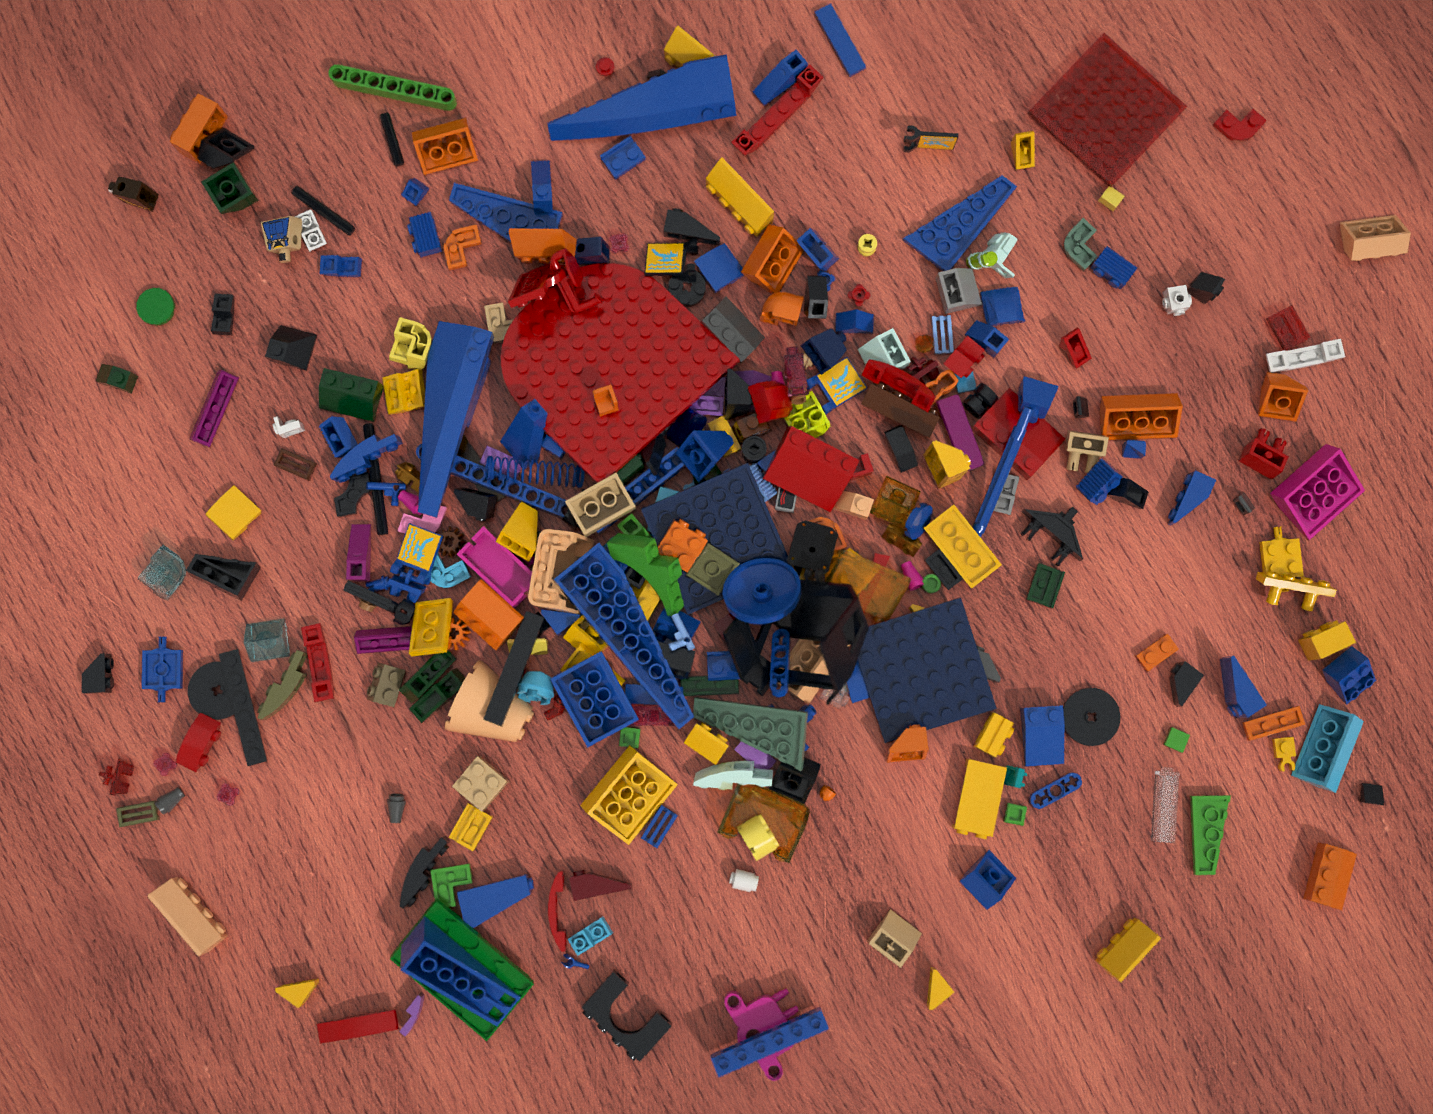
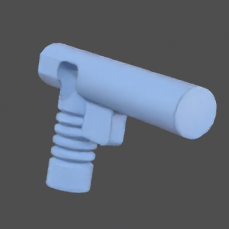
M679 614L672 615L671 618L679 632L674 634L676 641L668 644L670 651L685 645L688 651L694 649L695 646Z

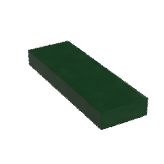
M692 676L689 679H680L681 687H684V696L739 694L738 679L708 681V676Z

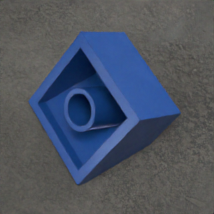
M988 850L967 870L960 883L988 910L1002 900L1016 880V877Z

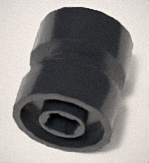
M980 383L973 390L974 394H970L962 402L965 409L977 419H980L987 412V407L991 408L998 400L995 392L984 383Z
M750 436L745 439L741 451L743 459L749 464L759 462L766 455V443L758 436Z

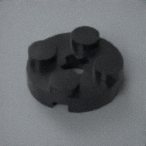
M696 271L695 279H689L685 276H671L669 292L683 306L691 307L702 301L706 292V283L698 271ZM685 283L692 285L690 292L682 290Z

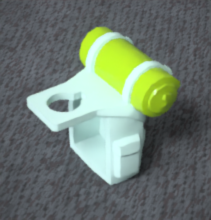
M1010 233L995 234L988 241V247L983 252L970 254L966 258L967 266L975 270L982 267H990L1004 278H1013L1015 274L1002 263L1018 239Z

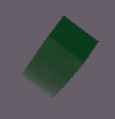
M458 668L451 670L409 708L410 711L423 723L458 693L465 680L464 675Z

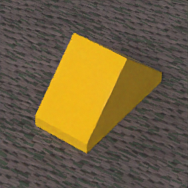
M1035 132L1016 133L1011 141L1016 170L1035 167Z
M930 967L927 1008L934 1010L951 996L954 991L936 968Z
M319 978L280 985L275 988V991L294 1006L300 1008L318 985Z

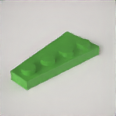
M1231 795L1190 796L1194 875H1215L1220 853L1219 848L1224 834L1223 828L1227 819V808Z

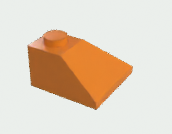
M1267 372L1261 387L1258 415L1297 421L1308 393V388L1287 375Z
M912 725L906 728L890 747L886 759L887 763L926 759L929 750L926 727Z

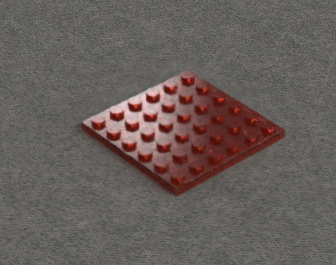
M1103 33L1029 110L1028 114L1104 183L1112 187L1187 108V105L1106 33Z

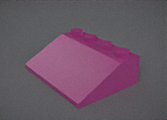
M1325 444L1275 488L1270 495L1279 509L1305 538L1310 540L1359 497L1365 489L1341 449Z

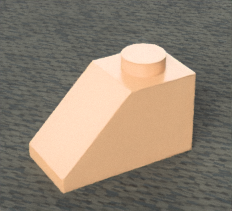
M843 491L833 509L867 520L874 499L857 493Z

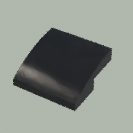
M940 549L925 559L926 563L948 590L963 579Z

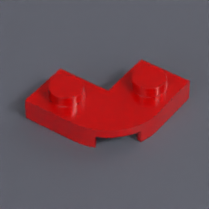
M1254 109L1242 121L1226 110L1215 121L1213 126L1229 140L1243 141L1252 138L1267 120Z

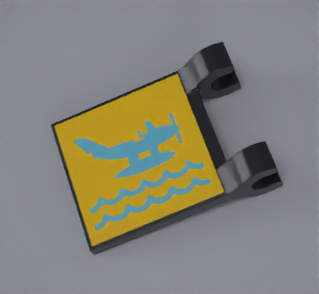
M909 125L907 126V132H913L914 135L904 136L903 142H909L911 145L908 147L904 146L903 152L909 153L915 148L954 150L959 133L923 132L915 126Z
M691 239L685 243H647L645 276H685L689 279H695V264L690 263L686 265L687 253L692 255L698 254L697 240Z

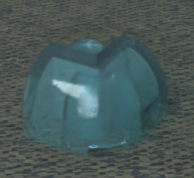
M162 545L150 558V564L137 578L153 590L154 594L164 600H169L183 584L186 577V567L184 561L176 553Z

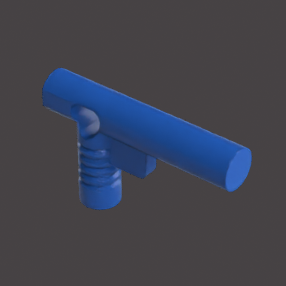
M367 482L366 489L384 490V496H391V506H399L398 493L406 489V484ZM393 485L398 486L396 490H394Z

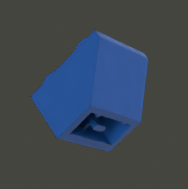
M664 607L652 631L658 642L670 644L676 641L674 634L679 631L671 616H667ZM679 611L678 614L692 640L701 621Z
M1352 646L1322 670L1327 683L1345 704L1355 700L1360 693L1371 687L1376 681L1369 658Z

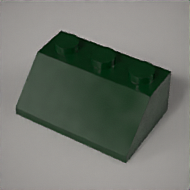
M324 368L319 383V409L374 422L384 386L376 380Z

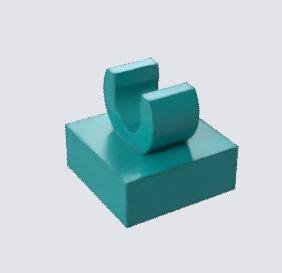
M1007 765L1004 785L1016 788L1024 787L1025 784L1022 783L1023 776L1028 775L1025 769Z

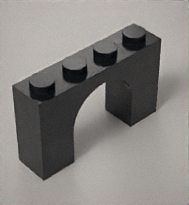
M614 970L582 1005L581 1008L584 1010L582 1013L589 1020L593 1018L598 1023L597 1027L606 1034L608 1032L613 1037L611 1040L618 1047L622 1045L627 1050L626 1054L633 1061L637 1059L640 1062L672 1027V1022L657 1010L645 1025L637 1030L626 1031L619 1028L612 1020L611 1005L628 986L629 982Z

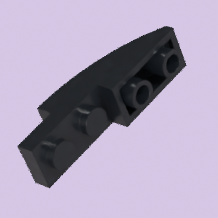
M445 836L441 837L431 850L426 846L423 847L415 857L402 887L400 907L402 909L407 907V905L411 907L418 899L416 894L420 890L423 892L430 884L428 880L431 876L425 871H430L436 865L435 859L438 855L443 856L449 849L447 844L450 840Z

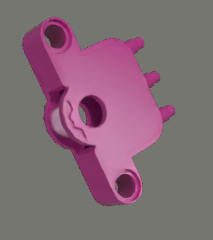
M786 988L772 996L768 994L760 995L747 1004L739 992L731 990L726 993L724 1004L738 1027V1042L747 1039L746 1034L749 1030L756 1029L761 1033L788 1021V1018L799 1011L797 1006L789 1008L784 1012L779 1007L777 1002L789 994ZM736 996L739 1001L736 1005H730L727 1001L728 998ZM793 1045L758 1060L759 1065L769 1080L776 1081L782 1077L783 1068L778 1056L789 1050ZM775 1065L779 1068V1072L777 1074H770L768 1069Z

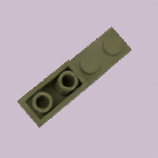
M296 650V652L292 653L289 659L290 666L281 676L282 683L273 682L266 691L267 698L258 708V719L266 720L275 715L297 693L307 676L306 673L301 672L307 658L306 652Z

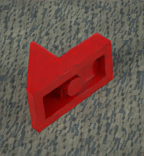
M1078 327L1061 338L1059 347L1067 352L1073 367L1077 369L1092 359Z

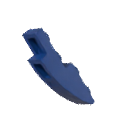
M393 434L382 440L376 435L365 439L339 461L330 475L331 480L342 483L349 480V476L365 473L367 468L371 467L369 459L375 460L386 451L392 452L397 450L398 446L403 444L401 438Z

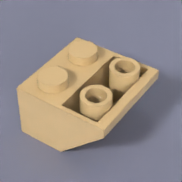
M890 909L867 942L901 968L913 952L922 933Z

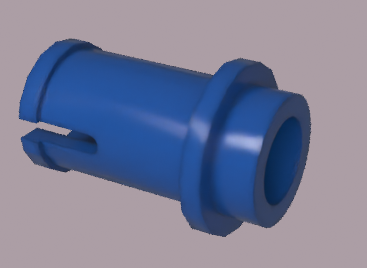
M383 575L380 579L366 582V587H369L368 590L373 592L383 589L389 590V576L385 577Z

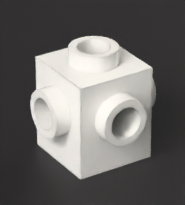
M1186 285L1169 287L1163 292L1162 305L1166 309L1167 314H1173L1174 316L1183 315L1190 308L1192 298L1188 294Z

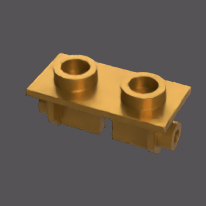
M405 461L398 464V469L395 471L397 478L407 485L410 484L411 480L414 481L411 488L419 493L420 472L412 463Z
M890 523L881 537L887 543L901 549L903 553L914 557L922 545L920 539L912 540L907 536L905 538L902 536L905 530L895 523Z

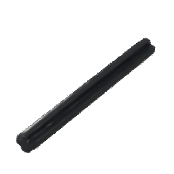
M372 423L363 425L364 439L375 435ZM378 458L375 460L369 459L371 467H369L370 482H381ZM371 490L377 534L386 535L388 534L383 490Z

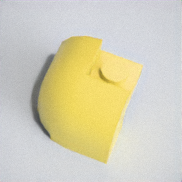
M400 317L394 331L395 341L389 355V360L408 365V369H424L432 344L430 332L425 328V325Z

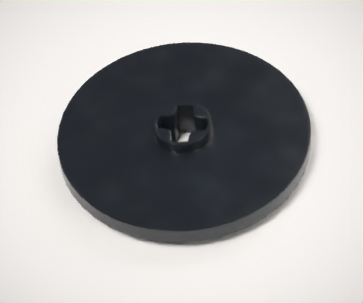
M211 662L196 670L188 685V698L194 710L215 720L233 716L234 712L221 662ZM220 685V689L223 692L222 694H217V696H215V691H213V688L218 687Z
M1097 688L1081 689L1073 693L1064 704L1065 731L1077 743L1086 746H1098L1108 742L1116 734L1120 725V710L1116 701L1107 692ZM1087 713H1094L1095 721H1088L1089 716Z

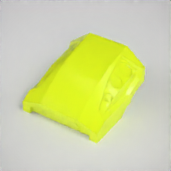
M813 391L806 395V401L803 404H792L793 409L789 416L783 418L788 427L793 426L815 438L823 435L831 427Z

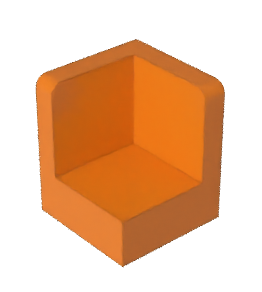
M611 385L593 390L594 401L600 416L618 411L617 399Z

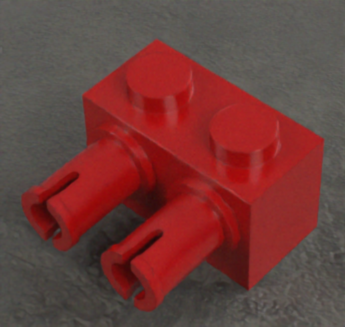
M1260 428L1256 438L1244 447L1239 462L1272 480L1283 472L1289 456L1282 453L1287 442L1282 438H1275L1273 446H1269L1266 442L1270 432L1267 431L1264 434L1266 429Z

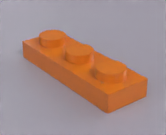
M1295 706L1244 721L1242 725L1247 740L1251 741L1305 725L1300 706Z

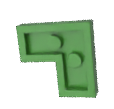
M470 863L430 870L434 899L437 898L447 907L456 906L454 886L473 883Z

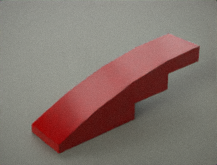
M396 1009L365 1013L359 1016L317 1024L320 1044L399 1029Z

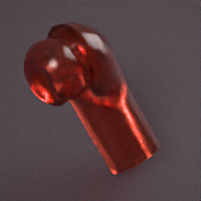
M558 694L554 697L553 708L544 712L547 721L563 714L565 706Z

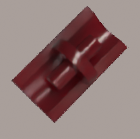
M912 357L910 359L912 364L907 367L911 372L909 374L924 385L922 376L926 374L929 380L932 381L940 374L937 368L939 365L937 360L933 361L930 359L926 362L924 357L919 360L916 357Z

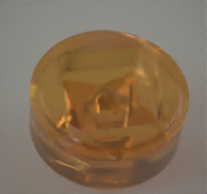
M929 335L918 336L915 339L916 350L922 353L933 350V337Z

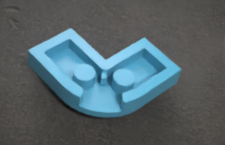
M439 553L437 554L431 571V582L442 588H450L472 577L463 560L446 568Z

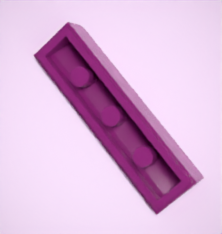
M218 370L189 440L207 447L211 446L239 379L238 377L223 370Z
M953 395L937 401L936 403L952 446L962 450L963 454H967L970 459L971 465H969L970 469L968 471L983 466L982 455L959 395Z
M412 626L357 630L354 635L356 652L361 654L409 650Z

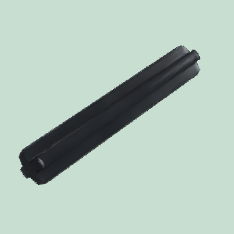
M299 186L294 187L291 192L293 196L347 235L351 236L355 231L353 225Z

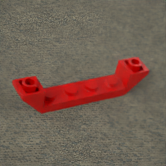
M809 65L797 76L796 83L748 131L744 129L731 144L744 156L757 150L810 98L822 81L823 76Z

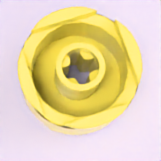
M761 814L737 826L738 831L756 861L773 852L779 846Z

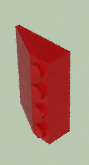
M1009 388L971 428L1000 456H1002L1014 425L1016 426L1021 414L1018 411V395ZM1038 418L1036 423L1028 422L1026 434L1012 465L1026 480L1032 477L1066 439L1045 419Z
M789 426L786 428L762 479L831 512L852 478L860 460L793 426Z

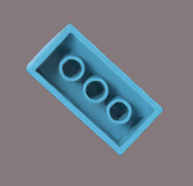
M1319 704L1295 764V770H1293L1291 776L1336 793L1364 721L1355 714Z

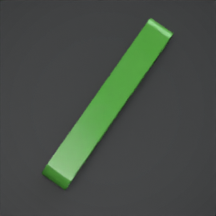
M333 65L328 71L333 84L339 88L446 111L453 110L457 105L453 91L446 87L343 65ZM337 74H343L342 77L335 78ZM355 78H361L360 81L356 83L353 82ZM373 82H379L377 86H371ZM391 86H397L395 90H389ZM410 89H415L413 94H407ZM428 93H433L432 97L425 98ZM446 97H451L450 101H443Z

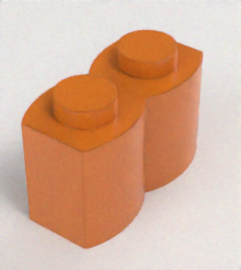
M951 370L942 372L935 381L925 384L936 396L933 404L941 396L950 393L958 383V378Z

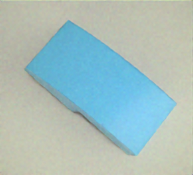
M601 917L567 940L576 955L579 956L612 935L613 931L605 918Z

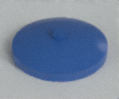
M773 558L754 559L739 565L729 574L723 586V598L728 611L737 619L751 624H767L784 618L793 611L801 597V583L797 572L789 564Z

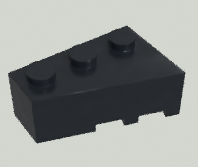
M195 554L186 572L191 577L242 601L261 567L257 562H245L237 559L231 560Z

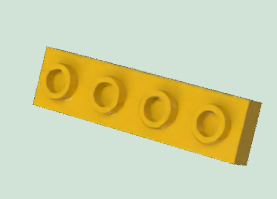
M1272 571L1258 572L1256 580L1263 585L1270 586L1266 602L1272 605H1278L1282 589H1291L1306 592L1301 608L1313 611L1317 596L1335 597L1337 591L1330 586L1331 583L1324 580L1313 582L1312 579L1307 577L1296 579L1293 575L1283 574V576H1279Z

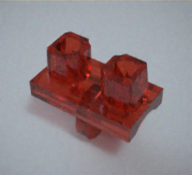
M118 759L114 774H112L113 766L107 765L106 772H99V776L104 777L103 785H108L110 779H113L109 795L114 796L116 793H128L130 783L119 781L121 774L132 776L134 765L124 762L123 759Z

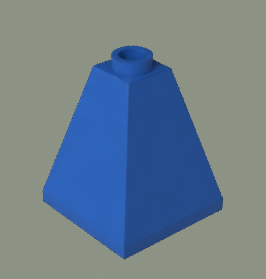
M694 430L676 451V454L696 480L701 482L734 442L732 437L725 431Z

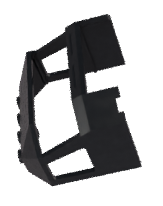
M808 568L804 572L805 580H800V600L793 611L787 616L775 622L762 624L756 639H754L749 623L737 618L732 621L722 634L740 680L745 684L751 683L757 688L756 692L761 696L770 687L771 662L760 654L772 623L779 629L787 630L790 638L821 641L819 648L829 675L789 670V684L834 690L826 701L828 706L852 676L869 627L859 598L851 584L825 582V573L822 569H818L814 573L812 568ZM777 668L775 670V673L782 674L784 673L785 669Z

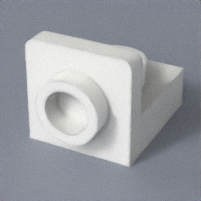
M273 417L275 422L273 423L274 431L283 438L305 431L303 423L299 420H289L283 425L279 417Z

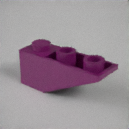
M352 524L347 554L346 580L351 582H370L371 524Z

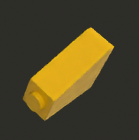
M521 501L500 532L496 542L529 562L537 547L538 511Z

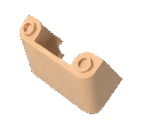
M553 529L543 530L539 534L528 593L529 602L534 606L580 614L555 584L554 578L577 561V557L583 556L593 548L594 540L575 532Z

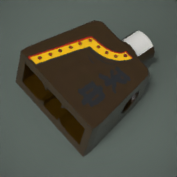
M118 177L116 182H110L108 186L109 192L122 202L153 212L159 197L158 193L143 182Z

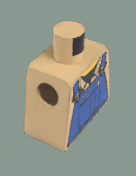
M287 216L261 222L267 250L279 254L280 263L291 262L290 252L300 250L302 219Z

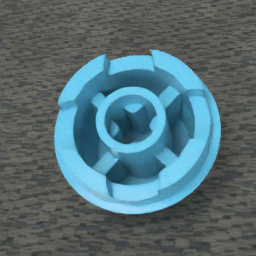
M540 671L526 672L517 688L518 698L528 703H531L532 700L541 701L540 705L550 704L551 698L554 697L551 677Z

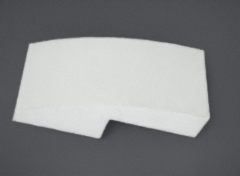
M312 209L295 216L302 219V237L309 251L327 244Z

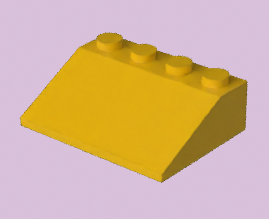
M629 745L580 806L593 819L629 845L678 784Z

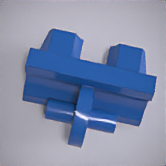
M410 569L408 573L401 571L400 576L394 575L388 581L390 595L399 597L402 590L408 591L406 599L413 603L418 601L427 586L416 582L417 577L414 576L415 570Z

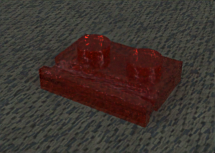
M1293 305L1266 319L1282 349L1285 351L1311 338Z

